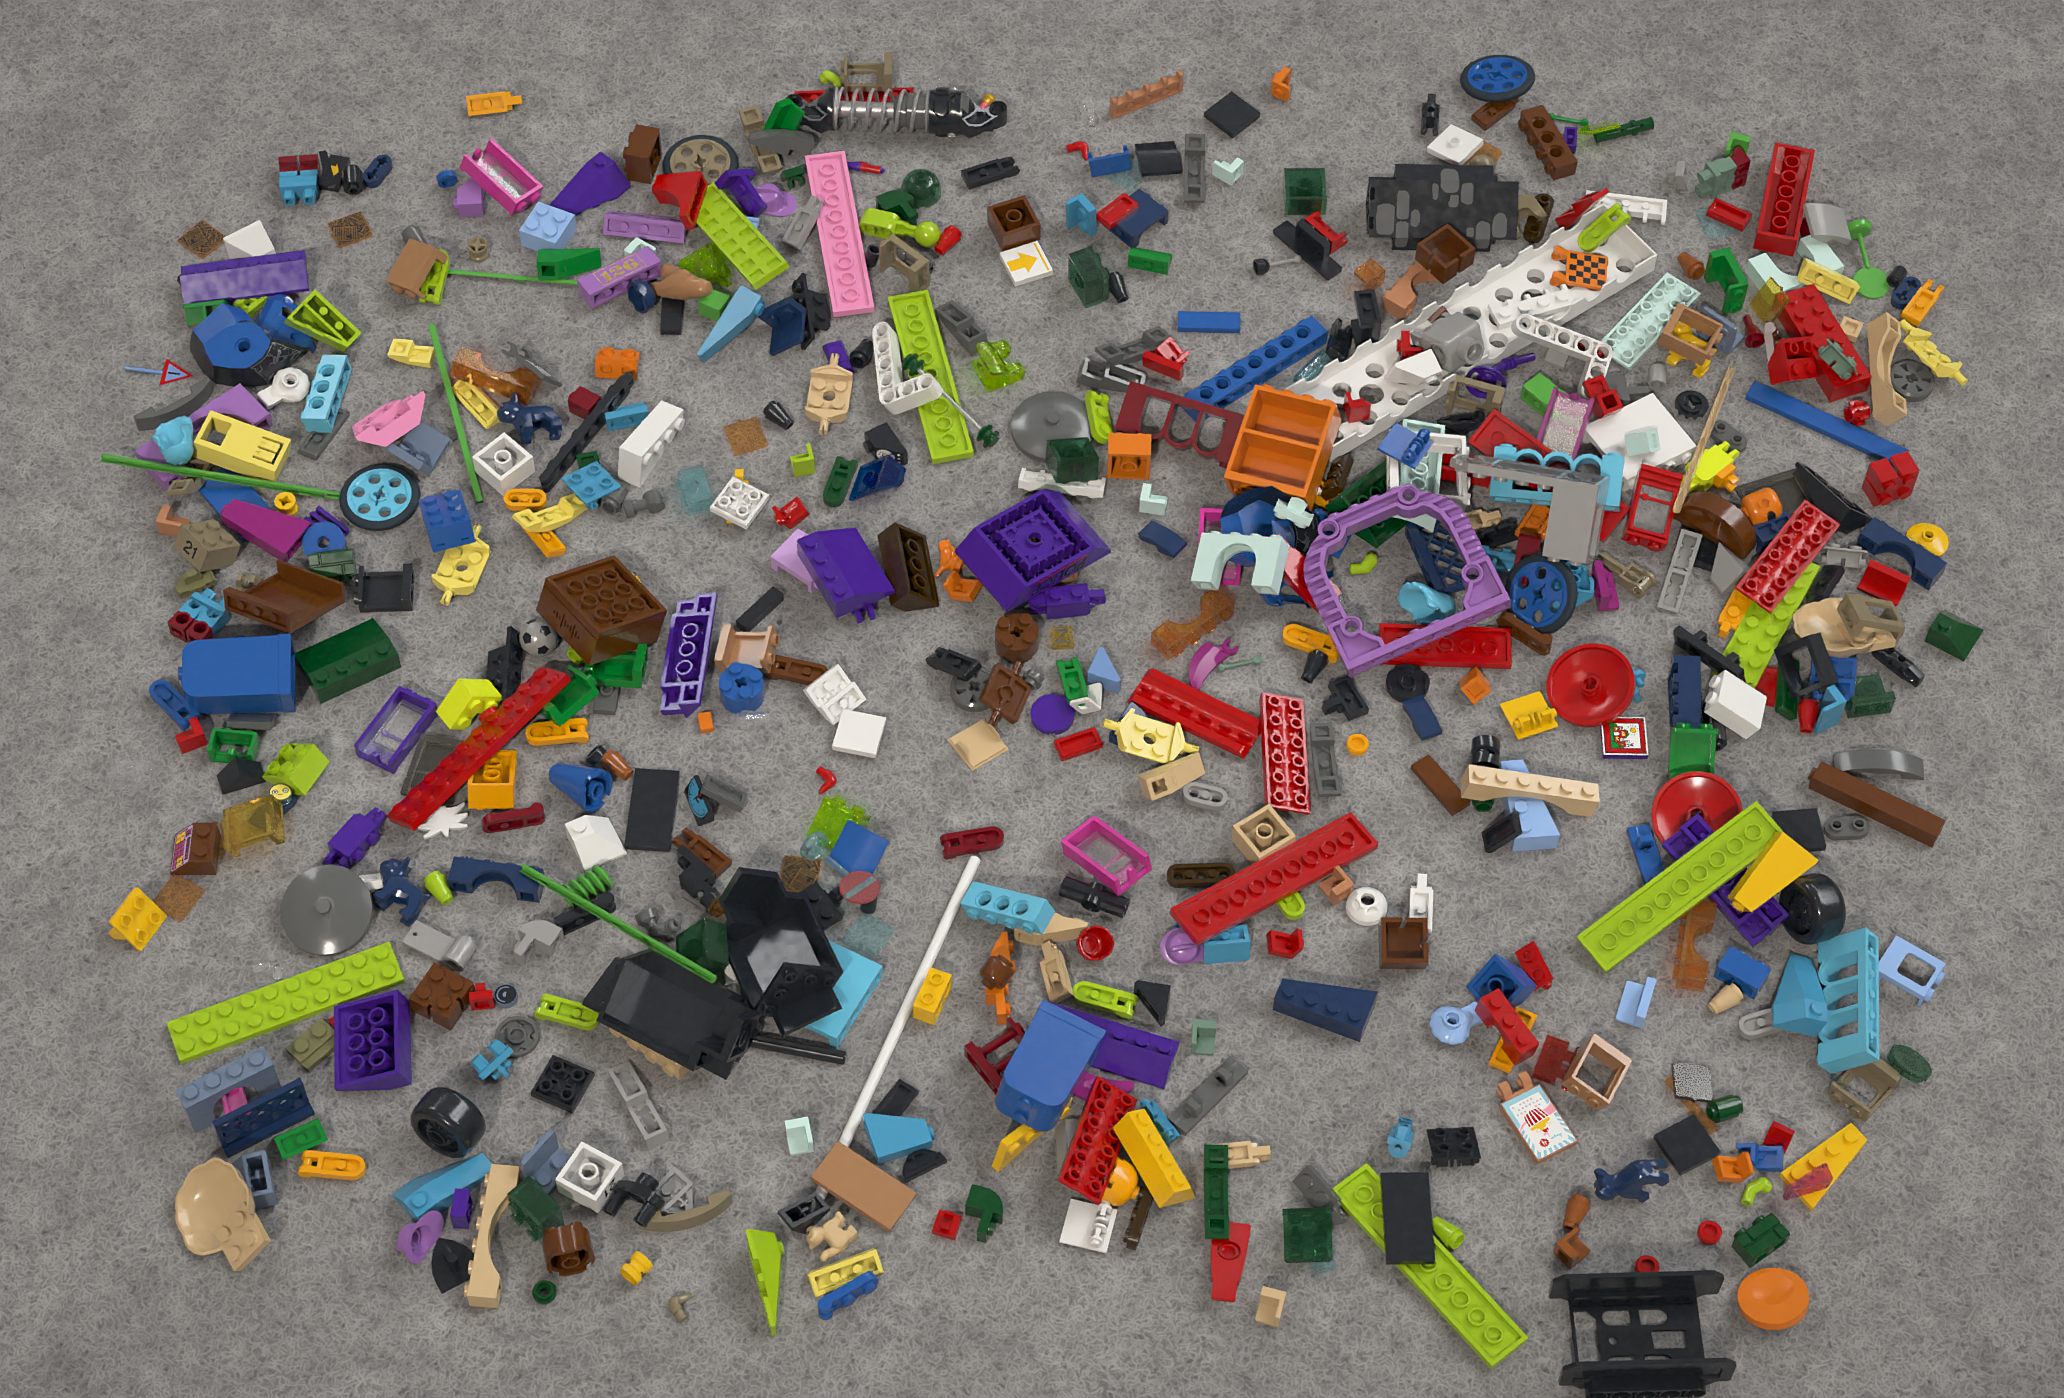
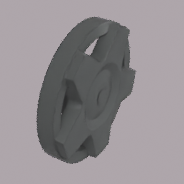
M513 1016L499 1024L495 1031V1038L504 1045L508 1044L514 1051L509 1057H523L536 1048L539 1042V1031L531 1019L524 1016ZM518 1022H524L527 1024L524 1026H520ZM507 1025V1031L500 1033L502 1029ZM535 1032V1038L533 1041L530 1038V1036Z

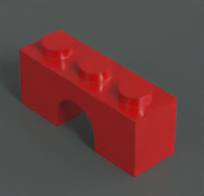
M1498 988L1480 998L1474 1011L1487 1029L1495 1026L1499 1030L1503 1039L1501 1048L1514 1066L1534 1056L1539 1042L1501 990Z

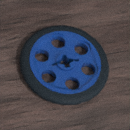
M1490 55L1476 59L1469 63L1460 75V84L1466 94L1485 102H1505L1519 98L1527 93L1535 82V73L1529 63L1509 55Z
M1543 553L1533 554L1517 563L1507 578L1505 590L1510 598L1511 608L1506 610L1508 613H1513L1524 623L1533 626L1541 634H1552L1561 629L1571 618L1577 603V585L1570 568L1562 560L1552 562L1547 560L1548 557L1542 556ZM1541 567H1544L1547 572L1543 579L1538 574ZM1525 576L1529 579L1527 588H1523L1521 585V580ZM1557 579H1560L1562 582V588L1559 591H1556L1554 588V583ZM1538 591H1542L1543 598H1539ZM1522 598H1525L1527 601V607L1524 610L1519 607V602ZM1555 601L1560 603V610L1557 613L1552 609ZM1538 610L1543 614V618L1539 623L1535 620V613Z

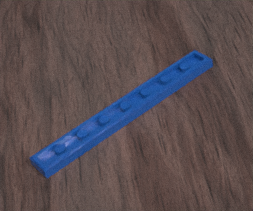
M1754 381L1746 395L1745 400L1878 460L1887 458L1892 466L1894 465L1890 460V456L1905 451L1909 452L1908 449L1757 381Z

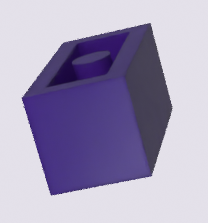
M1565 126L1563 138L1571 152L1575 154L1577 127Z

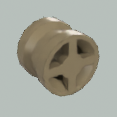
M474 237L468 241L467 247L472 261L483 262L489 257L486 239Z

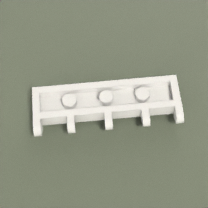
M1586 190V194H1585V195L1590 194V193L1595 192V191ZM1608 193L1592 208L1594 209L1603 203L1610 208L1612 205L1619 203L1623 207L1622 211L1624 213H1628L1631 217L1642 218L1643 223H1646L1647 219L1660 220V225H1665L1667 200Z
M1561 284L1559 291L1550 293L1548 288L1543 289V295L1531 298L1530 294H1525L1523 301L1512 303L1510 299L1505 300V306L1495 308L1493 304H1489L1488 310L1498 329L1510 327L1512 322L1522 314L1543 318L1567 311L1571 303L1575 301L1566 284Z
M1022 468L1018 488L1027 491L1049 489L1065 493L1069 496L1082 495L1089 498H1103L1106 477L1092 479L1087 478V475L1075 477L1066 476L1064 472L1058 475L1045 473V470L1032 472Z

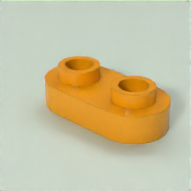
M510 489L503 497L505 507L511 511H523L526 509L540 511L547 505L546 494L540 489Z

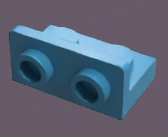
M1083 193L1070 198L1065 203L1066 227L1070 229L1078 225L1079 229L1082 232H1086L1089 237L1097 234L1096 208Z

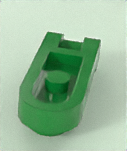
M1073 657L1068 661H1063V659L1056 660L1057 672L1059 673L1067 703L1070 705L1072 700L1088 697V690L1078 657ZM1086 703L1078 704V706H1084Z

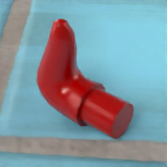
M1078 141L1066 145L1068 153L1081 151L1083 159L1088 160L1087 153L1089 152V147L1086 142Z
M819 766L816 774L825 780V783L819 789V794H823L836 785L837 779L830 770Z

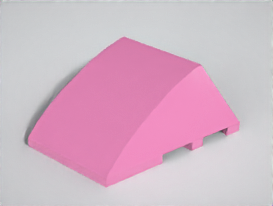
M424 391L419 392L414 397L409 395L402 401L397 399L385 403L352 425L356 439L386 447L412 430L421 421L426 395Z

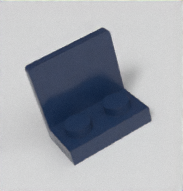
M790 296L764 308L763 313L758 316L759 319L772 327L770 354L772 356L803 342L806 308Z

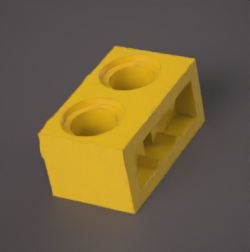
M930 967L914 1001L913 1018L932 1025L936 1024L952 989V974Z

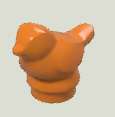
M950 539L942 540L938 544L940 567L934 575L937 578L948 570H955L960 574L965 566L963 561L956 555L955 547L950 545Z

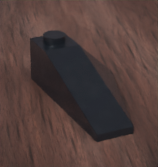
M1796 462L1795 467L1816 508L1840 524L1835 533L1839 531L1848 534L1868 524L1873 519L1857 504L1845 499L1842 492L1828 485V481L1810 467Z

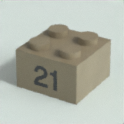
M208 520L181 525L173 546L199 572L232 566L241 545L219 522Z

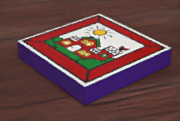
M1618 717L1614 721L1600 726L1603 759L1648 758L1645 717Z

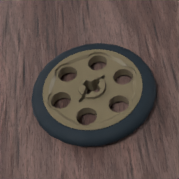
M694 135L681 139L669 148L662 163L664 174L701 171V167L698 164L699 158L703 164L702 174L708 185L713 182L715 183L725 170L738 169L739 166L738 157L734 149L722 139L709 135ZM706 147L712 149L708 153L701 151L703 148ZM685 151L692 152L690 156L682 155ZM717 159L725 160L722 164H718L715 161ZM678 166H684L686 168L684 171L676 170ZM716 173L719 177L713 179L709 175Z

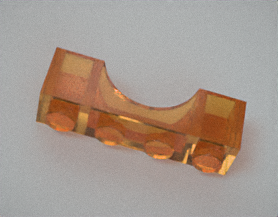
M461 346L452 360L450 377L510 399L512 394L516 392L519 402L529 405L535 395L540 378L534 372L523 368L512 372L494 371L484 364L480 352Z
M1220 588L1219 590H1209L1201 596V615L1196 620L1186 624H1178L1167 620L1151 632V644L1168 660L1173 656H1179L1188 645L1196 644L1202 635L1214 631L1220 622L1228 621L1234 613V601Z
M1703 900L1681 917V919L1685 920L1684 926L1680 925L1678 939H1682L1681 945H1677L1675 958L1679 959V963L1674 965L1672 978L1676 979L1675 987L1698 992H1703L1709 962L1698 955L1693 941L1703 934L1711 933L1717 907L1715 902Z

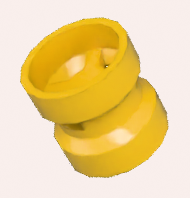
M635 1251L630 1257L629 1263H624L619 1271L626 1280L637 1286L642 1280V1275L649 1273L653 1268V1264L645 1255Z

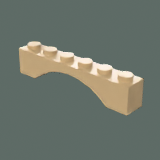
M1886 312L1867 324L1869 368L1872 376L1870 381L1873 404L1872 415L1876 421H1880L1888 427L1907 416L1906 399L1895 392L1890 377L1892 358L1901 339L1900 322Z
M1471 764L1467 766L1460 779L1461 798L1485 801L1501 797H1530L1553 803L1569 814L1591 817L1600 803L1599 786L1595 783Z
M491 1164L490 1173L486 1172L484 1186L487 1189L486 1194H482L480 1208L483 1211L482 1216L477 1217L476 1230L479 1233L478 1238H474L472 1244V1252H475L474 1260L469 1261L468 1274L471 1276L470 1281L466 1282L464 1287V1297L468 1298L469 1306L499 1309L503 1286L500 1275L491 1260V1240L501 1216L519 1197L522 1180L520 1166Z

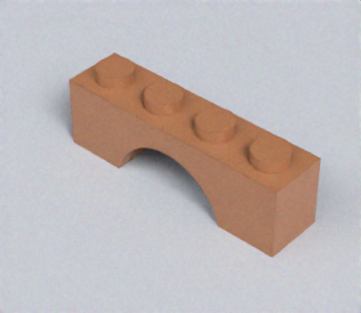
M1418 262L1410 265L1406 274L1403 277H1399L1391 290H1387L1382 299L1384 301L1383 310L1400 320H1405L1415 309L1417 296L1412 288L1422 282L1438 283L1439 280L1430 273L1431 269L1427 271Z

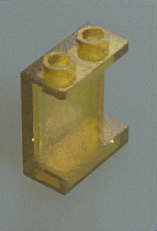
M272 794L223 809L221 824L224 830V839L222 843L224 849L234 857L240 856L239 849L269 839L276 845L285 843L283 805Z

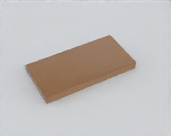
M839 1141L836 1142L810 1178L811 1181L889 1233L917 1194Z

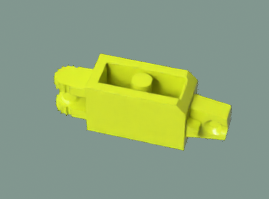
M1724 441L1719 446L1715 444L1709 450L1705 449L1688 493L1695 489L1699 492H1706L1713 486L1716 474L1728 464H1733L1740 452L1734 449L1729 454L1725 453L1730 446L1727 441ZM1691 461L1688 462V464L1685 466V469H1684V470H1685V474H1684L1683 479H1682V481H1681V486H1682V483H1683V481H1684L1685 475H1686V473H1687V470H1688V468H1689V465H1690Z

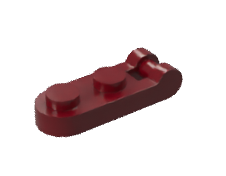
M539 802L533 803L529 808H515L506 812L488 813L481 820L482 830L486 833H496L541 825L545 822L543 805Z
M990 826L943 834L940 836V843L944 846L942 851L943 857L948 860L954 859L957 856L997 850L1004 843V833L1000 828ZM959 842L958 846L952 845L953 843Z

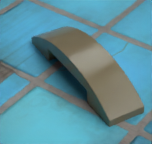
M758 105L739 110L740 119L748 140L749 133L763 130L764 120ZM749 144L763 175L783 170L777 153Z
M193 455L191 460H189V468L211 471L213 464L195 458ZM183 476L181 480L172 481L166 491V495L194 493L203 486L207 479Z
M726 1190L707 1195L708 1205L662 1216L661 1211H657L646 1228L641 1226L639 1228L655 1232H673L704 1224L723 1213L733 1204L731 1191Z

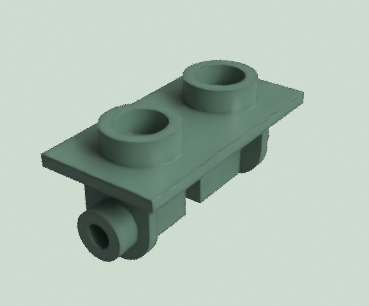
M1827 338L1828 345L1818 349L1819 357L1828 366L1836 361L1837 363L1831 368L1841 379H1849L1852 375L1851 372L1857 375L1855 367L1857 364L1851 356L1846 357L1842 353L1843 349L1837 342L1832 343Z

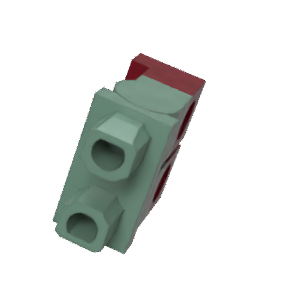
M1741 147L1733 149L1732 155L1727 158L1706 162L1705 169L1697 174L1700 184L1695 185L1694 189L1699 198L1709 195L1711 199H1714L1717 195L1746 185L1747 172L1749 171L1751 160Z

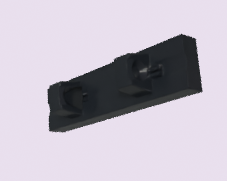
M1681 626L1673 630L1675 644L1692 656H1701V662L1718 674L1726 670L1746 683L1744 669L1739 666L1741 662L1738 654L1732 652L1725 657L1706 644L1708 642L1707 633L1702 630L1694 635Z

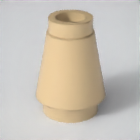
M1732 983L1731 985H1725L1708 1003V1007L1714 1015H1717L1739 1005L1744 997L1740 989Z

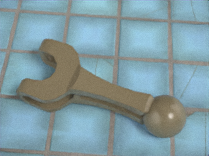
M1480 154L1471 160L1470 165H1493L1495 174V163L1490 156ZM1518 195L1516 240L1523 236L1519 227L1523 218L1534 216L1539 221H1542L1547 217L1544 209L1532 195Z

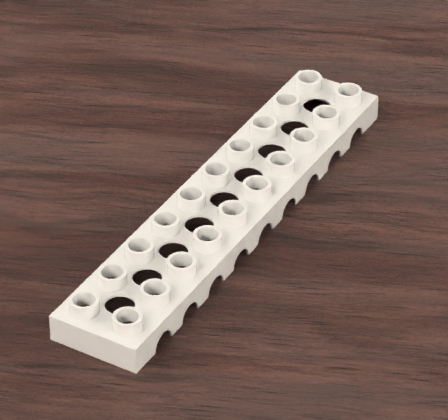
M1603 203L1582 215L1580 221L1572 229L1565 231L1564 227H1561L1551 233L1549 239L1541 247L1533 249L1531 245L1519 252L1517 258L1510 265L1502 268L1501 264H1498L1489 269L1484 278L1476 285L1469 286L1468 282L1455 289L1451 298L1445 303L1437 305L1435 301L1422 309L1420 315L1411 323L1404 324V320L1390 327L1386 336L1380 341L1372 343V340L1369 339L1357 346L1355 353L1346 361L1339 362L1338 359H1335L1325 365L1322 372L1315 379L1305 381V378L1285 389L1301 396L1308 394L1322 401L1323 399H1329L1340 408H1343L1344 397L1336 396L1334 392L1337 390L1350 392L1352 400L1361 399L1359 391L1364 386L1380 388L1383 391V399L1379 403L1371 404L1369 418L1375 421L1374 424L1365 425L1360 421L1353 423L1346 421L1340 424L1336 437L1341 440L1333 445L1329 457L1330 462H1332L1338 456L1346 454L1395 423L1400 422L1447 394L1450 382L1454 383L1456 375L1466 377V374L1475 367H1492L1502 359L1531 344L1532 341L1516 336L1512 332L1511 326L1498 329L1497 326L1493 325L1489 320L1490 312L1488 305L1493 304L1495 308L1505 306V302L1496 299L1499 295H1505L1511 299L1512 303L1521 301V295L1526 291L1543 294V289L1547 288L1550 293L1559 291L1560 288L1550 284V278H1552L1554 271L1565 275L1566 265L1551 258L1555 246H1561L1568 251L1608 257L1607 282L1602 285L1601 290L1591 291L1587 288L1574 286L1568 290L1575 302L1571 303L1567 311L1539 318L1558 326L1563 325L1654 271L1657 254L1627 225L1622 226L1604 242V246H1599L1592 252H1584L1577 243L1578 236L1609 209ZM1617 216L1611 218L1613 222L1618 219ZM1627 266L1632 271L1621 272L1617 267ZM1538 277L1542 280V282L1532 283L1528 280V278ZM1441 306L1445 307L1451 315L1461 312L1464 315L1474 314L1479 318L1475 321L1480 325L1485 350L1483 357L1478 363L1469 367L1462 366L1454 372L1442 370L1437 377L1440 382L1438 386L1426 385V383L1421 385H1403L1385 380V375L1394 363L1401 361L1400 352H1396V340L1400 339L1401 331H1410L1411 333L1415 330L1423 334L1432 327V324L1427 319ZM1522 323L1519 324V326H1520L1521 329H1523V330H1526V329H1527L1526 327H1524V326L1522 325ZM1538 329V332L1542 337L1546 335V331L1544 329ZM1410 335V347H1413ZM1501 341L1505 346L1497 348L1492 346L1490 342ZM1369 371H1377L1381 373L1382 376L1379 378L1369 377L1366 373ZM1473 373L1471 379L1477 376L1478 373ZM1403 398L1408 403L1406 405H1397L1392 400Z

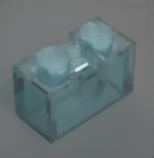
M703 466L678 470V479L675 480L677 492H682L683 495L680 497L682 509H687L688 516L709 512L713 500Z

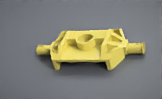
M1906 319L1900 321V327L1906 332V337L1902 343L1907 346L1909 351L1913 350L1920 360L1931 368L1933 374H1936L1937 377L1954 378L1961 386L1968 382V379L1959 370L1963 363L1961 361L1950 363V358L1941 354L1937 350V346L1928 340L1932 335L1931 332L1912 327Z
M475 523L472 527L476 542L446 549L436 574H432L433 583L438 589L444 591L443 597L440 600L443 605L446 603V606H448L452 596L469 595L475 591L491 553L490 546L478 538L482 526ZM460 565H466L468 567L464 571L456 570L457 567Z
M1131 708L1121 722H1115L1106 718L1103 721V728L1115 730L1118 747L1126 753L1167 764L1173 762L1183 752L1193 754L1199 751V746L1185 742L1179 722L1172 726L1134 714L1135 709ZM1143 737L1151 738L1154 744H1147Z

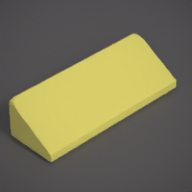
M1804 258L1796 279L1808 286L1814 284L1817 290L1848 304L1851 303L1860 288L1855 280L1807 258Z
M463 374L452 387L453 394L486 429H489L500 422L497 417V410L499 408L470 377Z
M872 1248L806 1272L815 1297L838 1289L865 1272L873 1271L875 1275H878L884 1271L877 1250Z

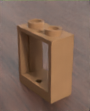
M1678 302L1657 344L1702 366L1706 359H1711L1715 351L1712 348L1713 345L1720 343L1724 335L1721 333L1723 324ZM1679 321L1711 337L1705 350L1672 335Z
M1594 1033L1583 1041L1561 1084L1571 1094L1579 1096L1586 1101L1588 1106L1599 1111L1610 1104L1632 1059ZM1588 1053L1613 1070L1601 1094L1576 1077Z

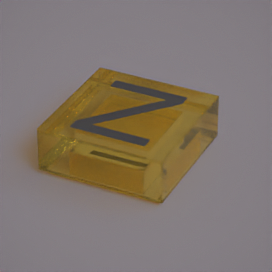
M1072 626L1050 628L1052 650L1074 648Z

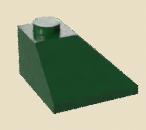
M1943 610L1939 612L1930 626L1925 642L1965 661L1984 630Z

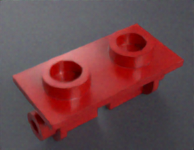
M1535 941L1517 950L1515 954L1524 972L1537 985L1534 991L1540 987H1543L1544 990L1550 989L1554 978Z

